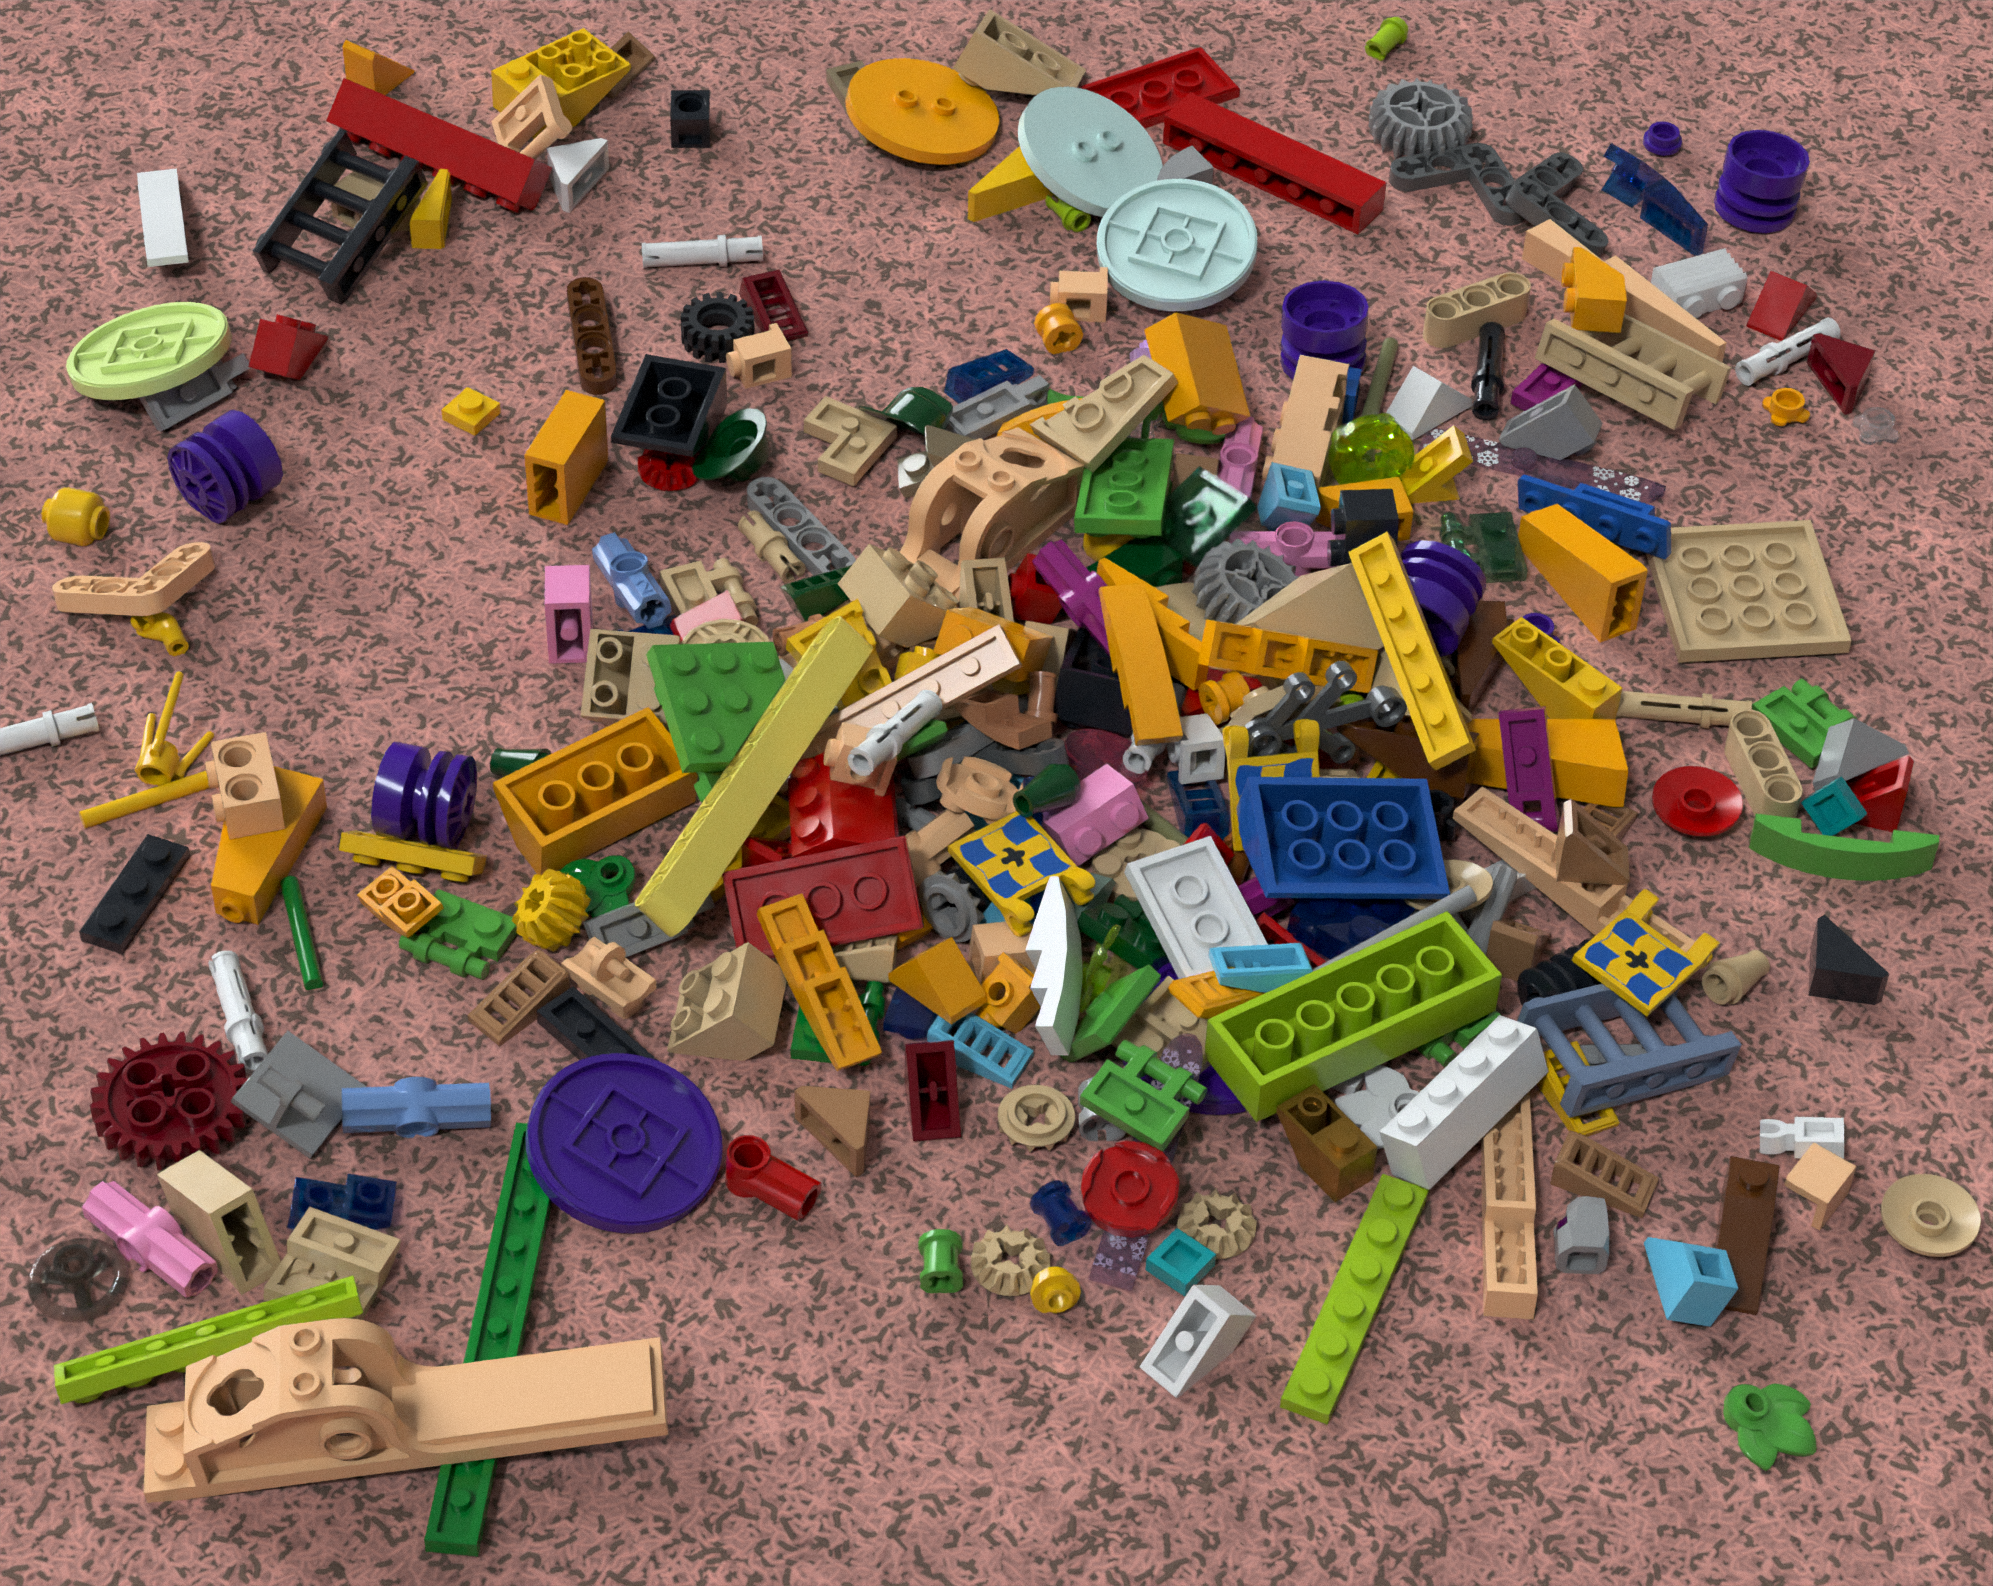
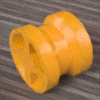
M1053 303L1040 310L1035 317V329L1042 337L1043 344L1049 353L1058 354L1072 351L1081 343L1083 338L1082 329L1075 321L1074 314L1068 305Z
M1235 670L1223 674L1222 679L1218 682L1209 680L1200 684L1198 689L1200 702L1205 714H1208L1217 725L1227 721L1230 714L1244 704L1243 697L1250 693V689L1243 676Z

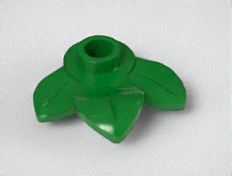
M607 856L599 861L585 858L578 859L565 865L560 870V872L578 879L580 884L586 887V895L591 901L585 912L591 914L592 918L630 904L628 895L633 890L636 881V871L633 864L623 856ZM618 872L614 878L606 879L609 875Z

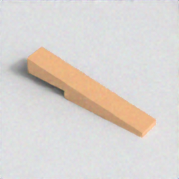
M1549 219L1526 231L1522 259L1561 282L1563 263H1570L1573 247H1582L1594 256L1596 255ZM1616 255L1603 261L1625 277L1627 303L1624 314L1723 363L1727 342Z
M1483 786L1454 810L1453 819L1517 872L1526 874L1525 878L1595 936L1633 901L1626 896L1628 883L1624 885H1606L1557 881L1555 855L1557 835ZM1652 914L1651 918L1646 922L1685 952L1695 942L1655 914Z
M1529 1091L1481 1138L1483 1316L1534 1319L1538 1288L1534 1235L1536 1197Z

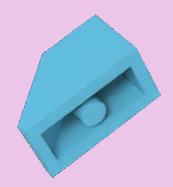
M1271 462L1257 506L1261 525L1270 531H1276L1281 524L1297 521L1310 525L1319 515L1321 506L1312 471Z

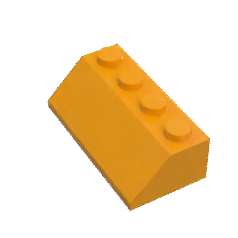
M647 707L494 781L493 790L516 847L538 875H542L548 868L558 871L570 862L582 859L695 802L696 790L694 784L697 782L698 775L696 772L682 773L671 734L653 711Z

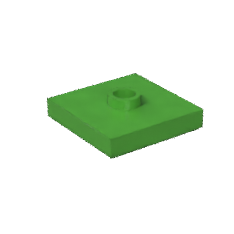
M1148 964L1109 984L1105 991L1098 995L1086 1009L1087 1014L1076 1026L1069 1055L1060 1056L1068 1062H1075L1110 1045L1160 981L1161 975Z

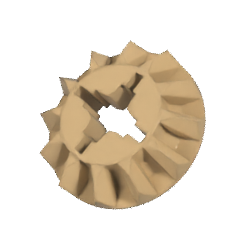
M1044 1085L1022 1086L1011 1091L1001 1101L998 1108L1000 1133L1008 1136L1011 1146L1020 1143L1025 1145L1029 1152L1035 1147L1042 1146L1051 1151L1055 1143L1059 1141L1067 1142L1069 1133L1075 1125V1111L1070 1100L1054 1088ZM1045 1113V1125L1036 1122L1032 1126H1027L1028 1115L1037 1117Z
M1215 1188L1210 1195L1203 1196L1196 1192L1191 1202L1182 1203L1177 1220V1228L1216 1253V1259H1227L1241 1254L1251 1245L1256 1233L1257 1220L1252 1215L1251 1204L1239 1202L1236 1193L1229 1197L1220 1195ZM1209 1214L1217 1220L1226 1218L1225 1230L1217 1224L1208 1226Z
M1006 1224L1002 1231L994 1233L987 1230L980 1242H974L971 1255L972 1273L981 1286L998 1295L1019 1296L1029 1293L1034 1277L1043 1269L1050 1267V1253L1045 1248L1043 1238H1034L1031 1236L1028 1228L1021 1232L1012 1231ZM1002 1251L1007 1252L1010 1256L1020 1254L1019 1266L1010 1260L1002 1263Z

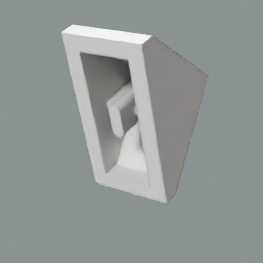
M598 138L547 148L548 166L553 167L549 179L563 211L570 213L609 169L608 140Z
M1413 366L1384 415V421L1397 432L1414 440L1472 406V399Z

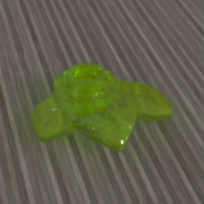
M1114 925L1111 927L1103 944L1098 943L1095 946L1090 963L1085 961L1082 963L1083 979L1079 1008L1081 1013L1088 1007L1090 1000L1093 1001L1105 989L1112 968L1103 965V963L1108 958L1107 951L1117 937L1121 926Z

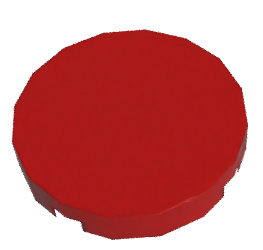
M1126 1140L1115 1143L1114 1147H1110L1105 1151L1102 1149L1092 1156L1083 1170L1081 1198L1085 1212L1097 1227L1114 1236L1135 1238L1151 1234L1169 1221L1177 1208L1180 1182L1177 1172H1175L1169 1158L1163 1151L1144 1142Z

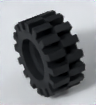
M716 292L717 298H711L709 293L702 294L703 301L695 297L691 300V305L686 304L683 307V313H681L682 344H684V348L688 353L693 351V357L698 360L702 355H705V362L712 363L713 358H719V363H726V353L734 351L733 340L755 334L753 309L751 306L747 307V301L744 299L737 302V296L730 294L728 299L724 298V292ZM714 325H723L729 328L722 330H712L708 329L707 327Z

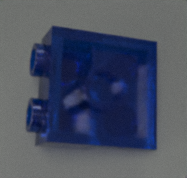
M1301 898L1291 911L1287 931L1297 941L1331 960L1412 916L1415 908L1401 899Z

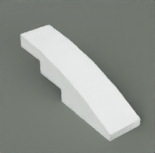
M177 168L137 173L148 267L188 263Z
M1050 876L1025 951L1036 969L1030 989L1037 999L1041 1010L1035 1027L1051 1055H1069L1079 1016L1082 989L1081 937L1073 903L1059 877Z

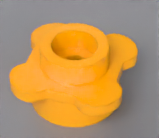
M1780 388L1774 391L1772 397L1768 396L1763 399L1762 407L1769 411L1771 422L1777 426H1785L1787 423L1795 421L1804 423L1810 417V412L1804 409V396L1795 389Z

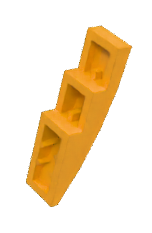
M1105 557L1098 560L1097 574L1108 586L1144 584L1156 619L1170 675L1192 690L1198 689L1200 684L1206 682L1209 666L1198 664L1202 641L1189 634L1190 621L1167 608L1169 600L1167 594Z
M1135 583L1100 587L1099 596L1113 673H1118L1124 709H1129L1135 745L1179 742L1183 737L1174 688L1156 619L1144 584Z
M1206 619L1198 664L1287 679L1294 673L1303 672L1314 685L1325 686L1328 683L1325 674L1329 666L1337 661H1346L1357 674V681L1350 691L1369 693L1378 650Z
M801 893L759 908L756 915L776 960L814 1034L836 1071L880 1056L882 1054L881 1048L846 967L840 968L824 929L818 931L803 894Z

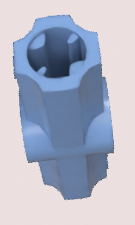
M615 532L601 536L599 543L592 548L593 559L613 588L616 604L621 608L627 609L636 623H642L648 629L663 625L665 617L671 613V604L669 598L650 573L647 556L635 551L627 538H620Z
M408 1077L397 1081L394 1086L342 1088L343 1133L395 1131L400 1137L413 1138L416 1134L425 1137L433 1136L438 1133L439 1129L491 1127L489 1083L437 1085L436 1081L431 1078Z

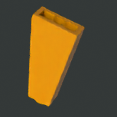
M1559 504L1535 510L1521 516L1517 546L1600 643L1636 630L1648 569L1642 563Z
M1472 719V721L1466 724L1469 732L1479 733L1473 784L1507 789L1499 719ZM1547 719L1556 798L1572 799L1574 801L1610 807H1624L1628 766L1616 720Z
M273 766L281 799L285 826L283 830L229 839L226 821L223 822L211 882L216 914H220L230 922L239 923L246 921L259 925L281 887L280 881L289 874L327 809L324 780L322 778Z

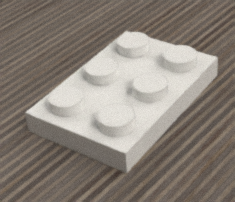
M1211 836L1127 863L1124 873L1179 979L1214 970L1208 956L1209 948L1268 945Z

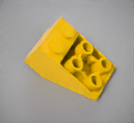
M582 28L491 70L493 107L501 113L541 74L553 80L563 115L570 121L573 128L631 70V64L586 29ZM545 124L532 138L535 139L547 125Z

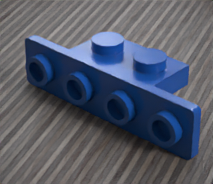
M1525 474L1518 479L1519 509L1527 513L1559 504L1613 543L1662 559H1667L1671 554V523L1668 520L1655 517V506L1580 483L1572 490Z

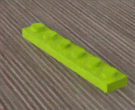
M1382 1174L1283 1392L1280 1408L1328 1425L1427 1201L1428 1189Z
M354 1276L54 1365L55 1388L60 1403L65 1404L71 1401L85 1403L100 1397L104 1391L121 1386L128 1388L139 1387L150 1382L154 1376L174 1370L180 1373L186 1372V1366L212 1355L218 1357L251 1343L253 1337L279 1326L337 1318H353L363 1314Z

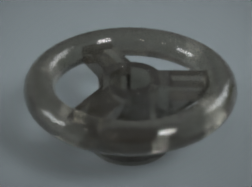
M94 1238L68 1239L51 1246L35 1260L28 1274V1295L33 1305L42 1314L51 1319L62 1322L88 1321L105 1314L121 1300L128 1286L129 1269L120 1251L105 1241ZM111 1265L114 1273L113 1283L108 1292L93 1303L89 1289L93 1286L94 1277ZM42 1283L64 1286L66 1291L74 1294L77 1307H64L52 1302L45 1295Z

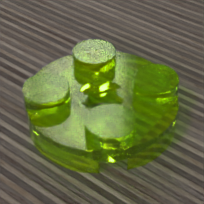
M1381 413L1361 416L1346 425L1337 427L1332 433V444L1329 449L1328 459L1331 471L1340 485L1400 477L1405 472L1407 466L1410 469L1414 462L1412 440L1405 428L1391 414ZM1370 449H1381V452L1375 454V461L1368 462L1365 457L1362 458Z

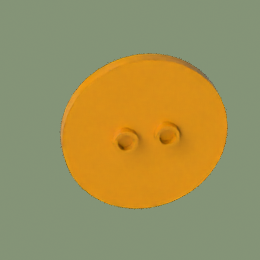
M894 58L866 65L851 79L845 100L847 114L851 122L866 139L893 155L919 163L949 165L975 159L991 147L999 126L997 107L981 86H972L960 78L959 72L925 60Z

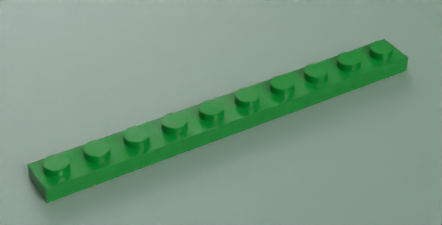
M516 1122L463 1363L515 1357L521 1354L552 1201L537 1183L528 1162L525 1140L528 1123ZM499 1458L440 1466L424 1538L426 1552L478 1557Z

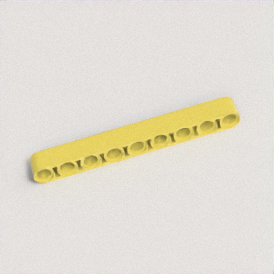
M841 616L832 619L815 637L636 899L635 906L669 937H673L683 930L695 916L871 654L873 647Z

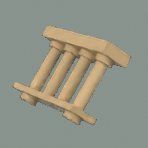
M1624 314L1620 333L1576 330L1556 319H1552L1546 322L1535 359L1673 430L1682 425L1693 394L1714 404L1720 401L1732 368Z

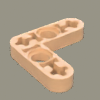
M194 542L176 548L140 578L72 576L56 582L52 586L57 609L62 612L148 616L162 612L213 571L215 564L210 545L203 542Z

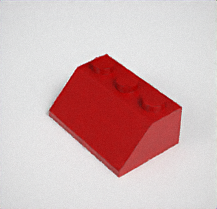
M825 752L812 758L800 760L789 774L788 795L793 858L899 837L894 774L891 776L884 796L875 795V789L831 780L830 766L824 765Z

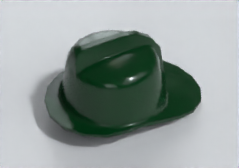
M910 387L902 390L883 411L859 406V409L863 412L893 423L898 427L921 434L924 437L926 425L946 430L953 412L951 402L924 387Z
M747 408L736 411L726 417L716 426L708 443L696 458L692 466L693 475L701 480H712L728 475L734 481L743 482L758 472L766 464L771 452V446L765 433L767 427L765 414L758 409Z

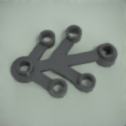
M1337 661L1330 665L1326 671L1325 677L1328 683L1296 719L1286 721L1299 704L1310 700L1315 693V686L1305 673H1294L1284 682L1283 689L1286 695L1265 718L1254 719L1244 726L1248 730L1249 735L1247 757L1296 753V744L1289 746L1283 741L1294 738L1293 723L1296 720L1309 719L1315 720L1319 724L1318 748L1325 751L1333 762L1338 764L1345 763L1355 754L1356 747L1354 743L1340 732L1332 734L1325 729L1372 717L1376 724L1381 727H1389L1398 723L1404 717L1407 710L1406 702L1395 688L1381 685L1373 688L1365 700L1329 709L1341 694L1350 690L1357 681V674L1349 663Z

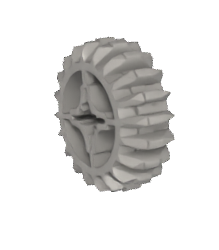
M1418 78L1414 82H1407L1401 79L1399 85L1388 84L1386 90L1378 91L1377 97L1373 99V103L1370 106L1368 126L1370 134L1374 138V144H1381L1382 152L1393 150L1395 159L1402 155L1430 154V151L1438 150V155L1441 156L1445 154L1446 148L1466 145L1472 133L1473 114L1472 108L1468 106V98L1459 96L1458 89L1448 90L1446 83L1437 85L1433 83L1432 79L1428 82H1420Z
M1238 538L1233 543L1223 541L1219 546L1213 547L1210 552L1206 553L1195 571L1196 575L1193 579L1195 582L1192 593L1198 598L1195 606L1206 611L1205 620L1236 624L1298 578V576H1295L1296 566L1287 565L1283 561L1284 555L1276 556L1271 553L1270 546L1265 549L1259 548L1254 540L1247 545Z

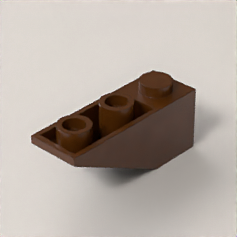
M1404 715L1398 723L1389 727L1377 725L1372 717L1337 726L1336 730L1401 778L1427 779L1429 790H1441L1451 797L1464 799L1473 784L1479 733L1469 732L1476 748L1475 751L1435 770L1428 763L1410 715Z

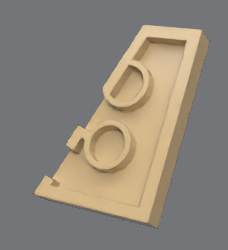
M1142 355L1101 380L1099 388L1081 400L1075 396L1062 404L1064 407L1063 411L1046 421L1041 417L1031 423L1030 426L1034 434L1065 455L1083 464L1086 469L1093 473L1178 382L1174 373L1146 355Z

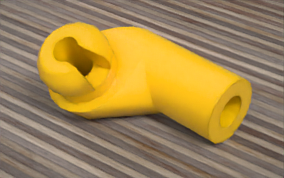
M159 612L148 616H131V626L136 630V633L143 638L163 642L169 655L175 657L185 654L188 650V642L177 620L172 615Z

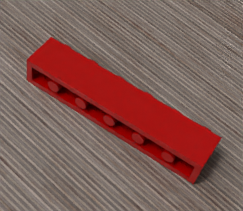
M343 78L326 119L327 122L340 127L339 129L345 130L350 140L359 144L361 137L371 141L368 147L371 150L391 157L392 152L396 151L403 154L400 162L404 156H408L418 160L422 169L424 164L433 167L432 176L436 177L440 169H448L452 185H454L456 178L466 182L464 190L482 198H486L488 192H491L498 196L496 204L517 213L520 205L532 211L536 208L553 168L346 78Z
M1190 92L1164 115L1163 144L1178 151L1193 146L1214 168L1357 235L1383 211L1387 182Z

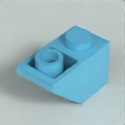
M1648 1237L1644 1242V1246L1666 1319L1711 1327L1738 1290L1727 1251Z

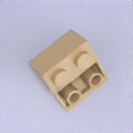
M868 544L838 582V585L851 601L858 598L863 610L862 616L878 636L906 648L937 637L946 611L948 609H957L956 605L959 602L950 591L939 586L935 581L938 575L929 565L920 560H917L914 564L891 547L885 551Z
M590 629L581 718L610 726L649 707L670 733L663 708L660 706L654 692L655 682L646 654L653 645L681 644L680 636Z
M747 942L731 952L721 954L715 961L706 966L690 971L683 978L679 986L680 995L676 1013L671 1021L672 1031L667 1051L677 1054L745 1061L774 1046L787 983L780 966Z

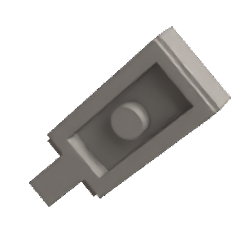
M244 353L224 364L220 359L211 368L181 385L156 394L139 397L156 429L161 432L231 394L232 390L237 388L232 378L250 369L248 367L249 362Z
M1040 375L1020 385H1012L1009 381H1005L954 406L946 431L975 440L979 438L984 439L998 432L1004 422L1046 405L1050 385Z
M710 893L695 915L715 907ZM635 902L583 922L589 940L595 936L605 944L615 942L625 949V958L689 933L688 929L695 927L692 919L678 934L669 937L635 906Z

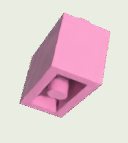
M589 565L545 566V617L549 663L587 662L590 629H593Z
M1105 764L1080 781V792L1071 805L1034 814L1038 824L1077 867L1149 819L1134 784L1108 764Z

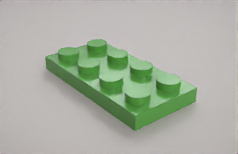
M1126 438L1093 473L1084 467L1074 517L1075 533H1086L1092 537H1104L1109 534L1130 535L1134 538H1148L1152 535L1161 536L1174 460V439Z

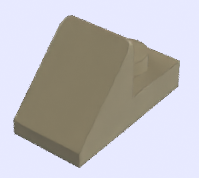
M926 425V451L897 459L899 489L903 497H914L922 481L935 466L961 445L975 439Z

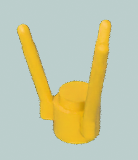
M180 671L174 675L154 740L156 716L150 713L146 719L140 757L134 769L138 778L146 784L160 786L171 782L172 779L184 778L189 766L214 738V733L208 731L181 761H179L176 746L165 741L184 674Z

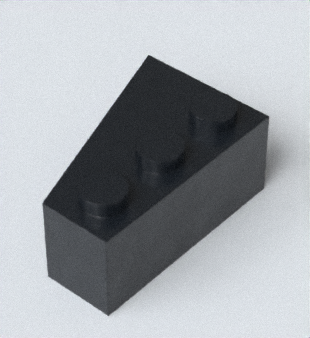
M1393 489L1340 491L1339 508L1331 510L1332 534L1335 535V540H1328L1327 559L1328 565L1331 568L1352 563L1348 552L1385 532L1390 534L1397 546L1399 518Z

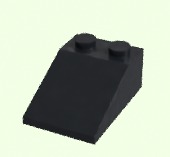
M645 354L611 434V443L693 457L708 442L716 426L720 424L727 407L726 368Z
M1079 628L1060 668L1053 713L1058 714L1057 719L1061 720L1062 724L1067 727L1083 729L1090 726L1104 729L1105 733L1112 737L1129 738L1133 733L1129 709H1124L1118 673H1113L1111 658L1087 629Z

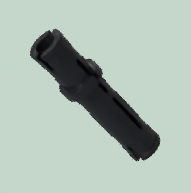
M1487 322L1479 330L1477 370L1472 376L1471 388L1474 392V403L1472 405L1474 409H1472L1475 417L1481 420H1491L1498 415L1499 395L1503 392L1504 388L1501 366L1505 329L1497 322Z

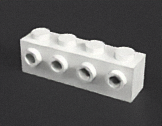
M1499 1015L1379 1131L1393 1176L1430 1190L1548 1073L1537 1028Z

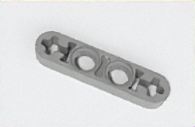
M761 477L750 482L747 487V506L750 511H759L774 531H780L786 537L789 549L805 564V567L813 576L830 571V558L831 565L835 568L834 570L853 565L856 561L855 557L782 482L771 477ZM785 518H795L800 523L794 526H785L779 523V521ZM817 542L825 547L817 551H810L803 546L807 543Z
M1026 694L1018 695L1019 713H1023V711H1027L1028 697ZM965 720L949 729L946 735L937 743L906 758L914 779L928 778L939 774L942 764L947 758L953 757L952 764H958L963 760L964 756L969 757L995 740L986 736Z

